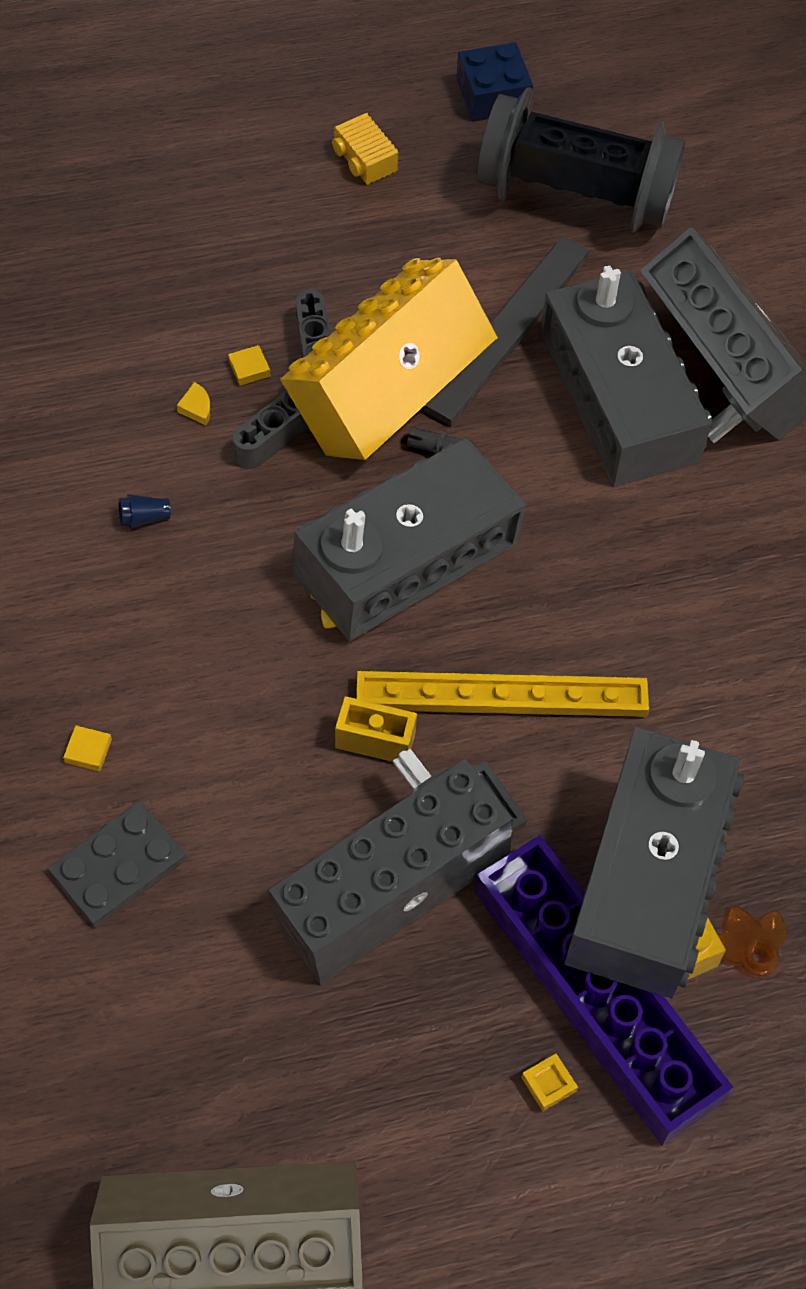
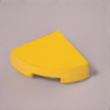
M194 382L177 404V412L205 426L208 424L211 416L210 399L205 389Z

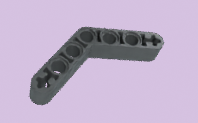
M304 290L296 297V325L301 358L306 357L313 350L312 346L317 341L330 335L325 298L316 290ZM287 391L234 432V458L238 466L244 469L259 467L309 428Z

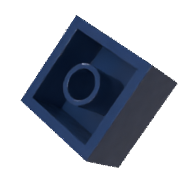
M516 42L458 52L456 80L472 122L489 119L499 94L519 98L527 87L533 89V83Z

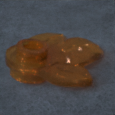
M733 906L726 920L727 933L717 934L726 949L722 958L728 962L742 964L743 968L754 976L763 977L770 975L779 964L778 950L787 939V930L783 917L778 910H774L758 921L748 912L738 906ZM761 954L765 958V963L756 962L752 955Z

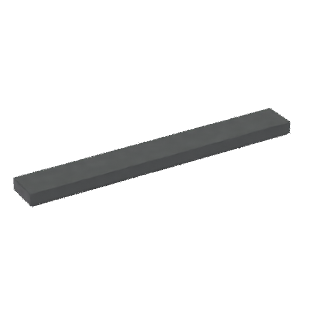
M562 236L490 323L498 338L424 405L423 412L451 427L541 317L546 292L564 288L588 259L590 250Z

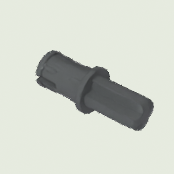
M412 426L409 435L420 437L422 440L408 438L407 447L432 452L436 455L446 445L450 443L456 444L463 439L448 436L446 431L436 433Z

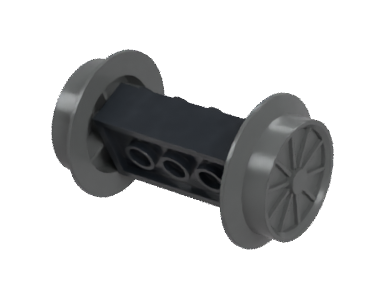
M527 87L519 98L503 94L498 95L486 126L480 151L477 179L479 183L495 186L499 201L504 202L514 179L517 177L525 182L549 185L556 190H568L580 193L588 198L596 197L612 201L616 205L634 207L630 228L631 235H634L643 224L662 229L673 197L686 144L684 139L667 135L665 121L660 120L653 141H648L532 112L533 89Z

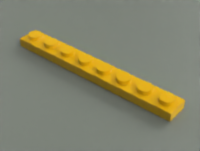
M357 671V699L406 711L647 717L649 712L647 678Z

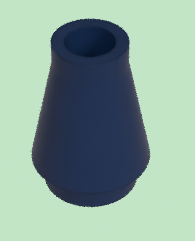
M127 494V498H119L118 500L121 526L129 525L131 529L159 520L170 519L171 510L168 498L159 499Z

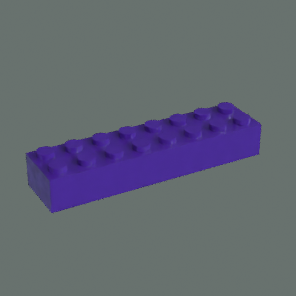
M541 835L477 874L475 894L661 1146L727 1100L734 1087L664 996L564 965L585 893Z

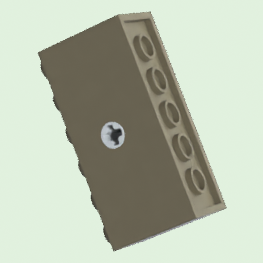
M355 1161L102 1176L90 1221L93 1289H363Z

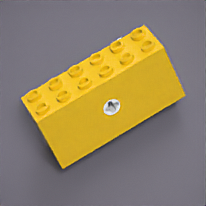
M416 258L407 262L402 267L403 271L397 277L384 282L380 287V292L374 297L361 302L356 313L337 323L335 326L336 330L331 335L317 341L312 346L313 350L306 357L294 361L289 366L290 371L280 378L326 456L366 460L498 338L456 259L441 260V258H434L432 260H420Z

